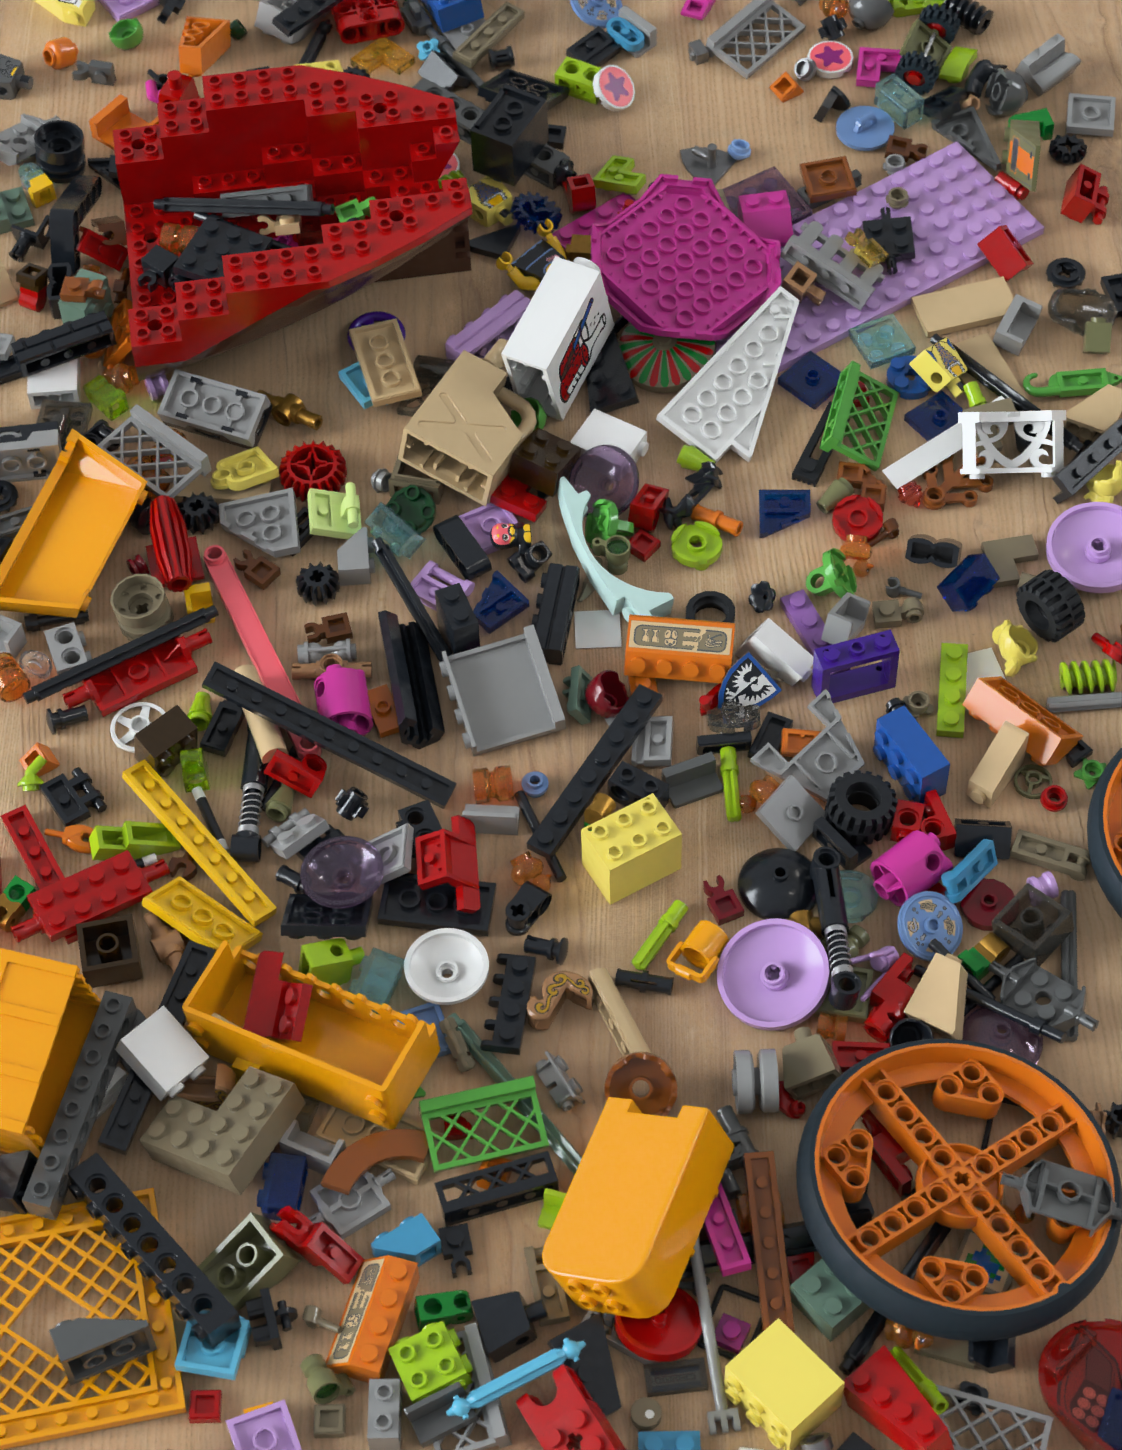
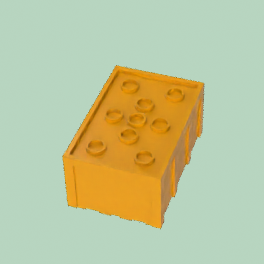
M0 948V1153L9 1154L30 1150L39 1158L101 999L98 998L96 993L92 992V987L86 983L83 974L79 973L80 969L78 966Z

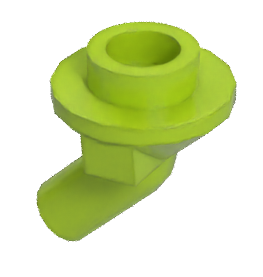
M38 755L28 766L24 777L17 783L18 787H23L24 792L39 791V786L45 783L36 775L47 763L41 755Z

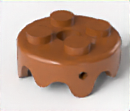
M633 1052L619 1058L608 1071L604 1088L606 1101L608 1097L632 1099L643 1114L668 1116L677 1099V1081L673 1070L664 1059L649 1052ZM643 1080L648 1083L650 1088L647 1094L639 1096L633 1092L632 1086L636 1081Z

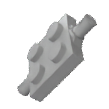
M389 1168L375 1177L367 1171L355 1183L349 1195L322 1187L319 1184L309 1191L310 1196L318 1206L319 1212L308 1219L313 1223L326 1222L342 1240L392 1210L391 1204L383 1194L382 1187L396 1179L394 1172Z

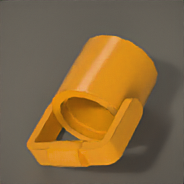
M700 920L684 942L680 941L666 960L668 969L685 979L704 983L717 967L720 959L719 955L729 942L727 934L716 924ZM682 953L688 962L703 969L700 974L689 967L675 963V961Z

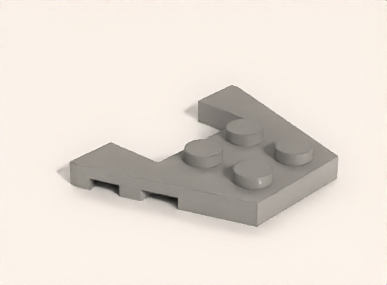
M825 689L807 707L826 726L823 731L790 762L769 742L750 760L752 764L782 780L792 775L809 794L824 802L827 801L832 783H835L837 777H843L846 772L854 774L855 770L861 769L865 764L850 733L847 732L841 720L842 717L838 709L835 708L829 692Z

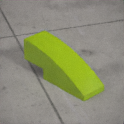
M125 821L122 827L96 825L89 837L92 860L99 861L109 859L126 850L129 851L133 859H139L153 853L157 856L174 852L181 848V844L163 823Z

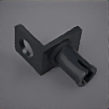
M46 215L37 232L11 225L10 229L17 242L9 252V256L15 261L22 262L31 246L44 250L50 240L49 215ZM48 225V232H47V234L44 236V230H45L46 226Z

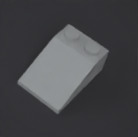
M261 0L254 26L261 29L267 35H274L280 38L285 44H294L303 40L331 9L288 38L272 24L273 17L298 0Z

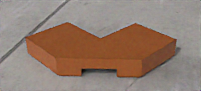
M839 461L837 480L841 477L845 478L853 488L861 489V497L874 499L880 505L882 512H884L887 486L881 480L876 479L865 464Z

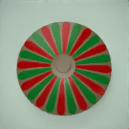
M631 323L624 329L619 340L633 383L644 390L657 393L682 390L716 354L717 349L716 341L652 335L638 331Z

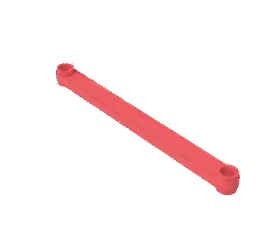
M219 545L207 547L203 556L205 567L253 665L257 669L263 685L301 704L226 552ZM286 730L301 761L306 754L321 756V747Z

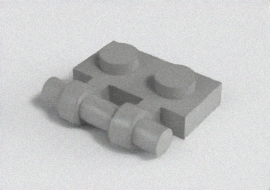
M304 808L298 813L293 812L287 817L288 820L279 827L274 826L268 830L269 834L261 840L265 847L271 846L275 854L289 859L329 830L330 827L325 819L313 813L310 815L309 811Z

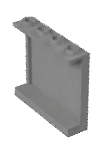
M534 624L523 627L524 634L447 656L446 651H442L443 661L439 662L443 678L448 676L450 685L446 686L450 701L456 700L458 709L454 710L458 725H464L466 733L462 734L466 749L471 748L473 756L566 729L565 717Z

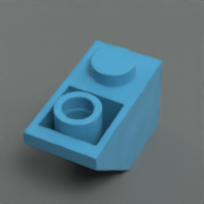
M422 1213L415 1217H407L397 1228L390 1232L385 1231L379 1234L374 1239V1242L371 1243L374 1258L390 1255L416 1262L418 1267L442 1253L441 1240Z

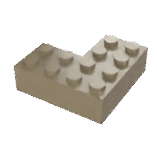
M249 1066L217 1111L178 1096L170 1097L140 1138V1142L152 1160L242 1195L306 1102L294 1082Z

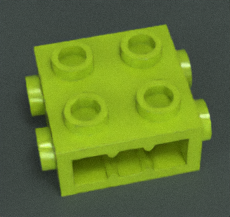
M443 1321L430 1323L421 1332L411 1337H403L397 1340L394 1346L388 1348L413 1404L456 1382H460L464 1390L473 1383L469 1372L474 1369L466 1353L460 1355L457 1346L461 1345V1341L455 1329L451 1328L448 1330Z

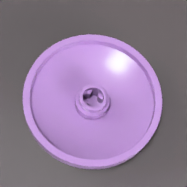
M1107 502L1079 504L1064 511L1051 525L1046 541L1048 562L1052 570L1065 577L1074 588L1091 593H1110L1122 590V506Z
M778 918L757 921L736 933L725 946L717 967L718 989L731 1013L751 1027L769 1031L788 1029L811 1017L823 1003L831 980L829 958L817 936L797 922Z

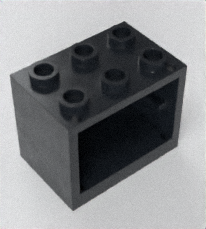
M505 84L470 129L473 171L515 186L549 141L547 99Z

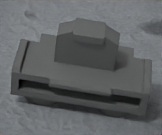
M418 0L403 2L401 15L412 33L416 32L419 36L427 35L426 30L429 27H433V24Z

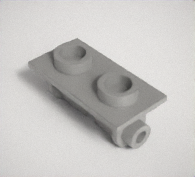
M548 1051L544 1052L548 1060L542 1059L536 1063V1073L547 1088L555 1083L557 1084L556 1087L549 1091L557 1106L564 1111H569L574 1107L573 1102L576 1100L582 1104L586 1103L580 1094L583 1092L582 1087L575 1078L570 1079L566 1073L569 1067L563 1058L559 1055L555 1057Z

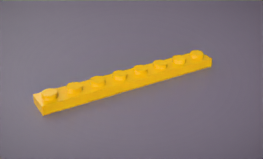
M145 759L123 771L122 778L253 927L276 914L277 907Z

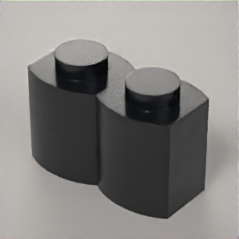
M68 262L51 263L48 268L49 284L47 287V297L54 319H62L58 301L60 300V292L65 276L73 277L71 266Z
M916 534L908 539L905 558L917 564L932 562L938 567L953 568L960 562L963 544L950 538L936 540L929 535Z

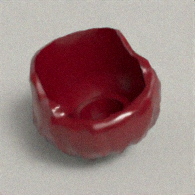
M605 670L597 674L585 690V699L589 707L596 714L605 718H615L629 699L625 684L619 680L618 673L612 670Z

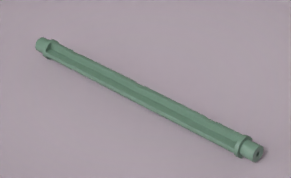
M456 1013L451 1014L449 1017L455 1018L458 1025L456 1030L461 1031L469 1052L496 1084L515 1080L492 1052L480 1049L482 1040L464 1019H460ZM531 1098L519 1100L516 1104V1107L527 1118L533 1110ZM541 1110L549 1146L575 1175L582 1159L581 1155ZM534 1114V1116L532 1117L531 1121H533V1122H535V1123L537 1124L536 1118H535V1114Z

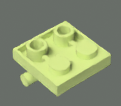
M346 483V493L309 489L307 499L311 535L349 540L362 528L359 495H356L355 483Z

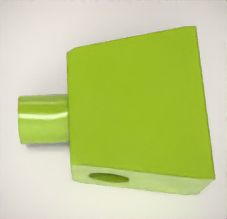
M343 938L301 945L298 972L305 975L311 973L318 980L330 985L332 983L342 985L351 980L353 966L366 962L365 953L362 947L349 950Z

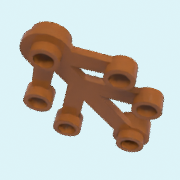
M953 454L940 462L944 475V482L940 486H937L938 467L936 465L922 474L926 480L927 488L921 495V502L926 508L931 510L941 509L946 503H962L965 507L971 508L977 504L978 495L975 491L967 490L964 493L949 492L952 489L978 488L981 492L987 493L993 489L994 480L988 475H985V479L965 478L968 474H960V469H963V465L954 472ZM976 454V466L985 464V457L980 456L977 458Z

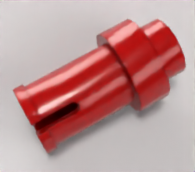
M1004 171L999 172L995 177L994 181L1000 183L1016 200H1024L1028 196L1029 190Z

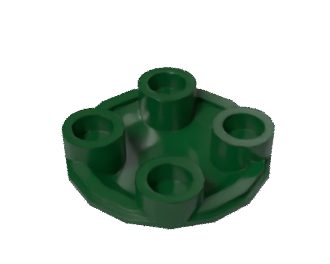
M409 485L395 492L386 504L385 512L391 527L395 531L405 536H416L427 531L433 524L436 516V504L426 490L415 485Z

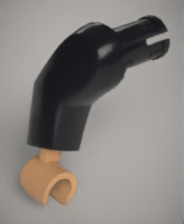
M988 59L977 62L965 81L964 89L967 98L962 102V106L966 108L971 105V107L974 106L975 110L979 109L981 105L979 98L981 97L984 84L989 80L993 72L998 73V68L1008 69L1007 65L992 64Z

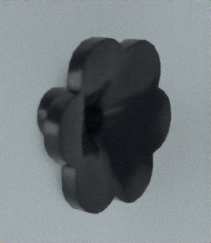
M565 158L560 160L559 165L554 169L555 185L563 187L562 182L566 181L567 177L577 176V173L573 170V161Z
M761 581L759 584L754 583L751 586V594L748 598L749 604L754 606V610L757 613L770 611L774 606L773 601L775 600L776 592L773 588H770V584L767 581Z

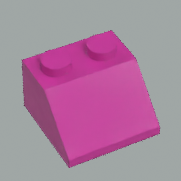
M786 190L738 196V218L759 237L780 241V247L785 246L793 235L791 209Z

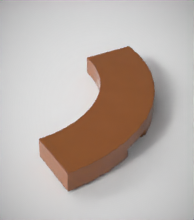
M391 1129L376 1132L354 1142L332 1162L323 1177L321 1186L349 1195L360 1177L378 1163L386 1160L388 1162L411 1160L424 1163L429 1150L425 1131Z

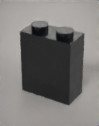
M460 583L436 590L435 600L438 629L452 655L480 647L479 622Z

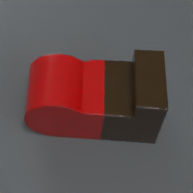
M28 263L16 273V282L20 283L19 305L21 307L36 312L43 310L47 301V268ZM32 272L38 273L37 275L32 276Z

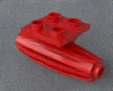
M166 495L156 497L150 503V534L153 545L145 546L151 576L156 577L163 587H167L168 590L183 592V590H187L192 586L193 581L205 579L196 536L188 537L185 521L174 498Z

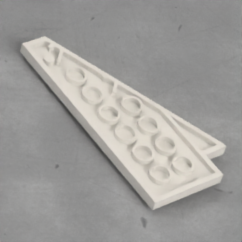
M780 286L657 415L656 420L689 446L693 445L711 460L716 461V463L729 449L749 462L752 458L800 300Z

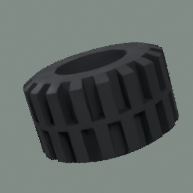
M1044 570L1018 588L1016 600L1023 619L1045 641L1057 642L1084 623L1085 608L1074 586L1060 573L1053 570Z
M855 770L854 774L846 772L843 777H837L835 783H832L825 806V820L848 843L854 841L855 845H861L862 842L869 845L873 843V840L880 841L883 835L886 836L888 834L896 812L897 799L895 798V790L890 789L891 784L888 781H882V776L871 775L872 772L870 771L861 773V770ZM853 804L862 805V806L867 807V808L870 809V810H869V811L859 810V809L854 808L852 805H853Z

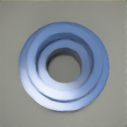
M537 771L527 773L521 782L523 791L532 798L541 797L549 786L546 775Z

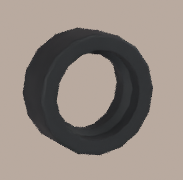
M717 591L698 593L689 600L686 606V619L697 620L695 619V614L699 610L715 608L721 610L726 615V619L722 622L735 623V606L732 600L723 593Z

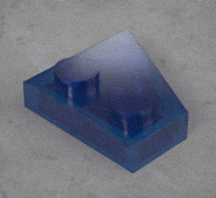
M759 490V538H765L810 517V490Z
M496 570L492 575L489 587L485 588L482 593V599L476 604L473 612L479 625L488 634H491L529 607V600Z

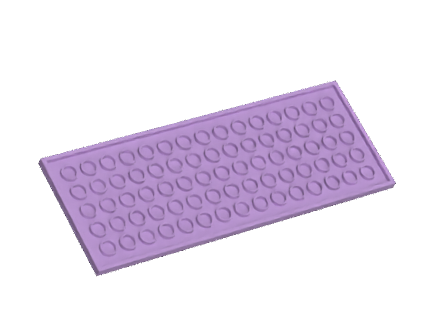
M957 141L858 191L857 195L849 196L792 225L793 235L795 234L798 237L803 231L800 228L804 222L810 224L812 221H817L823 226L822 234L828 238L831 235L840 236L843 239L841 247L847 251H850L852 248L861 250L863 253L862 261L867 263L862 221L881 219L880 209L884 207L886 214V207H889L891 218L911 216L915 259L896 262L898 271L894 275L892 267V275L887 273V263H880L884 268L882 274L885 277L881 283L876 281L872 287L875 290L861 310L815 281L814 285L826 292L825 298L817 306L806 295L802 302L798 304L778 373L911 304V297L934 292L989 263V260L979 248L978 242L997 227L1007 225L1020 245H1023L1044 233V226L1000 183L994 181L995 178ZM901 187L907 191L909 203L906 207L893 209L889 206V203H886V196L892 188ZM816 240L812 246L820 250L823 244ZM835 254L832 258L838 264L844 259L838 254ZM780 257L781 279L783 283L784 278L793 266ZM856 267L852 273L860 278L863 271ZM737 331L726 339L716 340V353Z

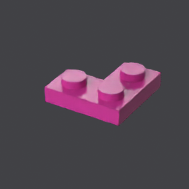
M860 47L856 86L879 88L880 71L895 72L902 57L899 54L900 50Z

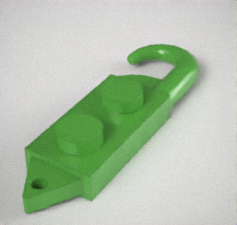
M1105 368L1056 372V374L1050 377L1048 387H1033L1030 384V380L1036 378L1038 374L1031 373L1024 378L1023 388L1029 395L1034 397L1092 395L1108 384L1112 386L1120 384L1122 376L1107 372Z

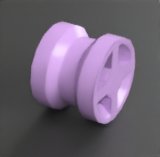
M165 374L144 380L151 401L158 400L159 396L165 395L169 385Z
M1050 871L1042 873L1040 877L1032 876L1026 880L1028 893L1035 904L1042 903L1045 898L1053 899L1059 895L1057 882Z

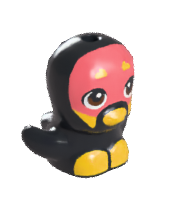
M517 522L516 524L497 523L490 532L491 543L496 549L501 550L518 547V553H521L531 547V525L524 524L523 522Z

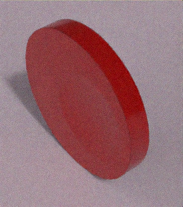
M679 1287L669 1305L659 1314L649 1318H632L615 1315L614 1318L616 1333L624 1346L637 1356L656 1362H669L685 1357L697 1346L702 1333L698 1304L687 1292Z

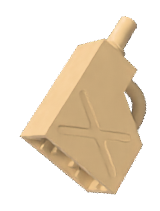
M498 339L484 358H479L465 350L462 351L404 427L398 460L437 479V481L484 506H487L492 493L509 474L513 452L534 431L537 423L536 412L532 405L522 396L504 387L507 372L501 370L504 366L501 353L508 342L506 339ZM501 403L520 414L522 421L518 428Z

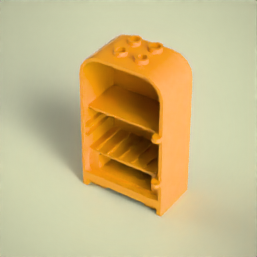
M608 1097L545 1242L542 1253L544 1266L578 1307L588 1311L625 1317L649 1318L659 1314L669 1305L678 1288L688 1260L695 1253V1243L712 1201L718 1196V1186L734 1149L733 1142L708 1108L683 1105L678 1118L643 1114L632 1099Z

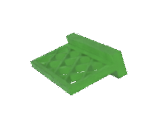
M852 361L840 373L820 449L827 453L834 449L876 471L880 467L899 392L860 371L861 365ZM858 381L864 383L869 391L862 392ZM878 393H883L890 397L889 402L884 404ZM871 395L877 406L870 407L865 397ZM858 399L864 410L857 411L853 400ZM880 411L884 421L878 422L873 412ZM866 414L872 425L865 426L860 416ZM853 418L858 429L852 430L848 419ZM875 429L879 440L873 441L868 431ZM861 433L867 444L860 445L855 435ZM848 437L853 448L842 444L843 438ZM870 448L874 460L868 458L863 450Z
M524 1077L419 1101V1113L423 1122L434 1173L549 1147L535 1090L534 1077ZM531 1098L533 1110L528 1118L513 1110L519 1100ZM513 1102L510 1107L505 1105L506 1103ZM499 1106L507 1111L500 1124L485 1116L490 1107ZM484 1109L482 1114L476 1110ZM470 1112L478 1117L471 1131L457 1123L462 1113ZM510 1114L525 1122L517 1135L502 1127ZM534 1114H535V1118H536L537 1124H536L535 1122L531 1121V1119H532V1117L534 1116ZM456 1115L453 1120L448 1116ZM441 1118L450 1124L442 1137L431 1131L430 1120ZM482 1120L496 1128L489 1141L474 1133ZM527 1125H530L539 1131L541 1141L528 1143L520 1138ZM453 1126L468 1135L460 1148L445 1140ZM499 1131L514 1139L508 1149L501 1150L492 1145ZM471 1137L485 1145L480 1155L471 1156L463 1151ZM433 1138L439 1141L436 1147ZM517 1142L522 1144L521 1146L514 1147ZM442 1144L457 1152L451 1162L439 1164L437 1152ZM488 1148H490L491 1150L494 1151V1152L486 1153L487 1150H488ZM460 1155L465 1157L464 1159L457 1160Z

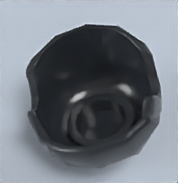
M909 1017L899 1020L891 1028L888 1040L892 1047L906 1042L934 1039L926 1023L917 1018Z

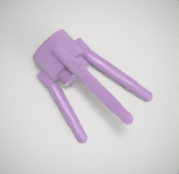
M885 946L869 954L850 958L852 964L870 960L872 968L882 972L878 979L860 997L862 1002L870 997L872 989L898 960L899 954L894 946Z

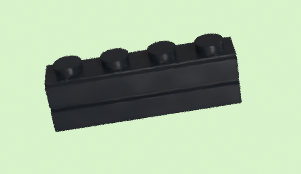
M103 310L98 313H90L86 317L75 321H67L63 325L50 330L45 329L31 337L20 338L10 345L14 360L23 378L116 345L113 327Z
M551 563L547 573H542L541 588H544L543 594L538 593L536 609H539V613L533 614L532 625L534 624L545 660L552 665L561 666L563 664L580 584V568L578 566H563L562 564Z

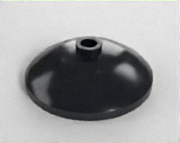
M785 848L767 849L753 855L746 861L739 873L738 892L743 904L753 914L762 919H788L796 911H811L817 904L814 883L809 875L812 861L799 852ZM781 873L784 874V876L779 877L776 874Z

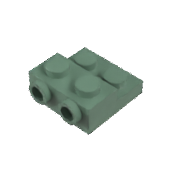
M22 186L0 192V234L11 232L10 227L12 224L22 228L35 225Z

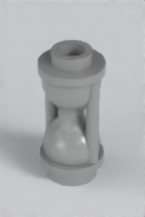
M350 639L338 641L333 646L322 647L315 642L308 643V641L297 645L298 663L300 664L316 663L323 656L331 653L339 655L342 660H348V662H352V659H357L356 643L351 644Z

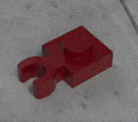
M716 876L717 887H711L707 880L703 881L704 893L709 896L707 898V905L719 926L744 916V909L734 890H724L725 882L722 876Z

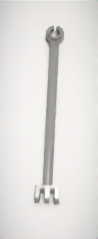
M698 1236L694 1246L695 1253L690 1260L716 1411L707 1412L710 1435L717 1434L716 1421H720L722 1433L729 1432L727 1421L729 1419L733 1420L734 1431H740L741 1424L738 1408L728 1409L726 1394L724 1393L725 1388Z

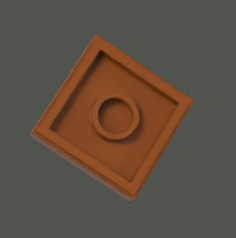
M846 156L800 164V173L810 203L857 195V188Z

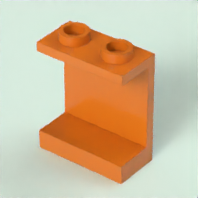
M120 94L91 118L89 124L92 137L114 150L113 130L159 125V118L157 116L149 123L133 114L129 110L128 99Z

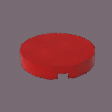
M854 494L843 498L837 503L833 512L832 525L835 533L842 540L850 544H864L879 535L883 526V512L880 505L874 499Z

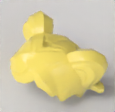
M1116 460V464H1107L1086 483L1090 492L1084 495L1085 500L1090 499L1091 502L1113 503L1114 496L1122 491V461Z
M1004 620L1002 625L996 626L992 632V639L999 646L1001 655L1006 660L1004 664L1005 676L1014 677L1018 674L1021 666L1036 662L1038 659L1035 655L1038 650L1037 640L1028 629L1023 628V625H1013L1010 620Z

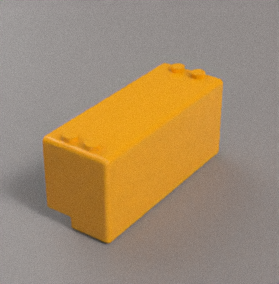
M223 940L182 1005L188 1023L186 1028L198 1045L207 1054L231 1064L238 1057L260 1065L264 1072L294 1082L300 1093L389 1130L395 1129L440 1052L435 1024L433 1022L431 1025L427 1024L426 1021L418 1020L415 1015L410 1013L405 1015L397 1012L386 1003L380 1005L368 1000L361 993L355 995L343 990L336 983L330 985L318 980L311 973L305 975L293 970L290 965L283 963L278 980L290 983H300L298 981L300 980L305 984L313 985L302 1041L293 1042L270 1037L264 1038L243 1029L260 953L256 955L243 950L241 945L236 946L231 952L229 942ZM217 1013L218 1015L222 1016L223 1018L227 1019L233 1024L213 1017L212 1014Z

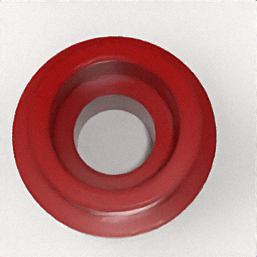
M1051 785L1042 791L1040 802L1045 809L1058 812L1066 807L1068 796L1062 787ZM1050 798H1055V799H1057L1058 801H1057V802L1052 801V800H1050Z

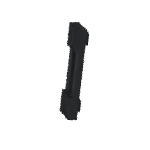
M829 401L792 472V480L797 478L798 482L802 480V483L808 482L807 485L812 483L813 487H816L825 469V465L834 449H831L828 453L823 450L818 460L810 457L825 430L832 404L831 401Z

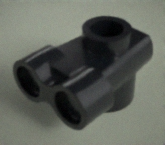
M539 541L521 553L515 552L507 558V561L517 572L519 578L524 583H527L535 577L534 572L552 556V552L543 541ZM532 553H536L539 556V560L535 559Z

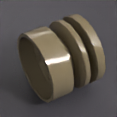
M148 574L128 576L117 583L111 593L110 602L122 634L130 641L173 622L174 616L162 583L156 577Z

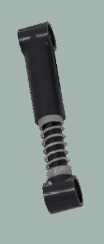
M247 723L248 735L240 787L243 791L241 815L239 816L240 821L237 833L232 834L230 855L236 862H260L262 840L261 835H259L258 825H260L259 819L261 818L259 813L262 812L260 807L263 805L261 800H263V795L267 792L269 776L264 774L268 763H262Z
M824 846L819 847L813 853L809 875L814 883L821 933L826 939L830 970L832 971L829 1001L834 1008L848 1011L857 1004L862 982L853 972L852 961L850 960L851 954L848 953L850 951L848 947L849 942L847 941L849 924L839 870L841 857L835 849Z

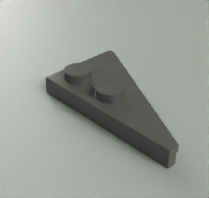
M974 106L961 110L949 120L941 121L938 118L931 120L933 130L953 143L957 141L969 154L993 170L998 171L1002 169L1001 162Z

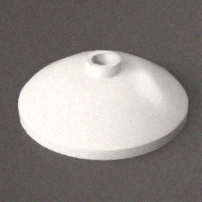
M455 928L432 930L419 937L408 949L404 961L405 978L411 990L427 1002L439 1005L461 1003L473 997L485 984L489 973L488 955L483 944L466 931ZM445 974H451V975H452V976L449 977V978H444V977H443Z

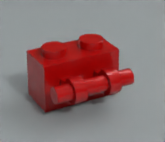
M1080 164L1066 182L1060 214L1082 223L1088 214L1092 213L1093 223L1096 225L1102 224L1107 213L1105 205L1109 202V193L1106 186L1099 187L1101 173Z

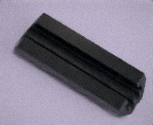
M386 610L378 612V619L401 743L410 744L414 748L421 749L438 742L445 733L428 642L416 622H409L407 626L399 624L396 614Z

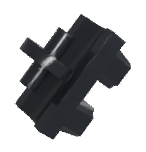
M269 1287L260 1289V1297L245 1302L250 1321L266 1317L267 1324L251 1328L255 1347L272 1344L274 1351L283 1349L277 1325H282L283 1331H290L292 1329L291 1322L298 1318L297 1309L287 1307L286 1301L281 1300L277 1302L278 1309L274 1311Z

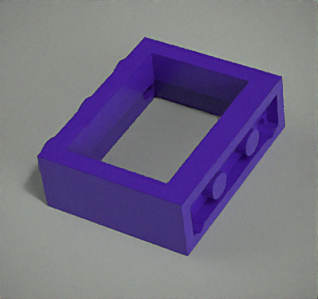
M887 630L814 649L811 687L815 696L817 697L826 689L831 696L832 702L836 703L894 688L896 686L900 650L892 631ZM882 660L879 663L830 675L832 672Z

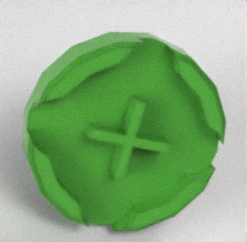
M599 499L592 505L595 509L593 513L587 515L585 523V538L587 543L591 544L589 546L591 549L594 538L607 540L614 535H622L624 537L634 535V523L618 519V509L613 501Z
M832 548L824 552L822 557L823 566L814 569L807 576L806 587L816 596H824L831 592H835L840 598L847 592L855 595L854 592L857 589L856 578L852 567L845 565L843 560L846 558L840 550ZM824 577L822 586L816 588L815 583L817 579Z

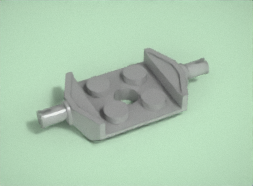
M24 113L21 114L20 123L0 132V161L11 166L36 155L34 144L36 130L47 122L61 119L54 116L48 120H43Z

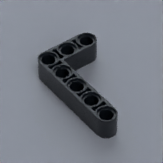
M76 175L50 210L51 263L68 262L73 276H76L80 270V252L75 250L80 241L79 225L101 196L102 179L100 176Z

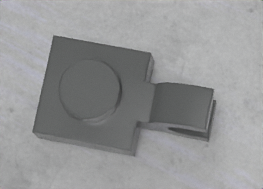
M91 60L90 64L77 61L78 71L73 70L72 73L73 80L83 81L89 77L92 83L114 86L116 82L114 65L111 62Z

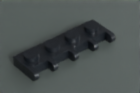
M500 953L497 955L496 961L498 964L506 965L505 974H494L493 983L502 985L500 997L491 996L488 1002L489 1006L498 1008L496 1020L487 1019L484 1023L486 1030L494 1031L492 1041L482 1040L480 1049L487 1052L520 1055L527 1018V1003L531 996L536 968V957Z

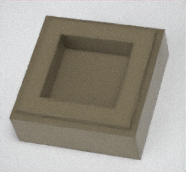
M345 1404L314 1405V1438L345 1437Z

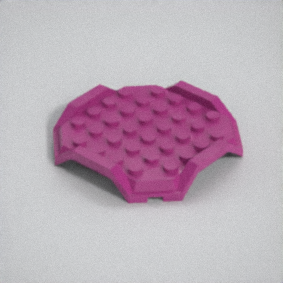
M660 174L641 198L607 223H592L591 261L601 270L608 303L640 332L662 337L707 341L726 339L741 328L782 284L780 241L756 235L725 207L710 178L693 177L691 181L678 179V175Z

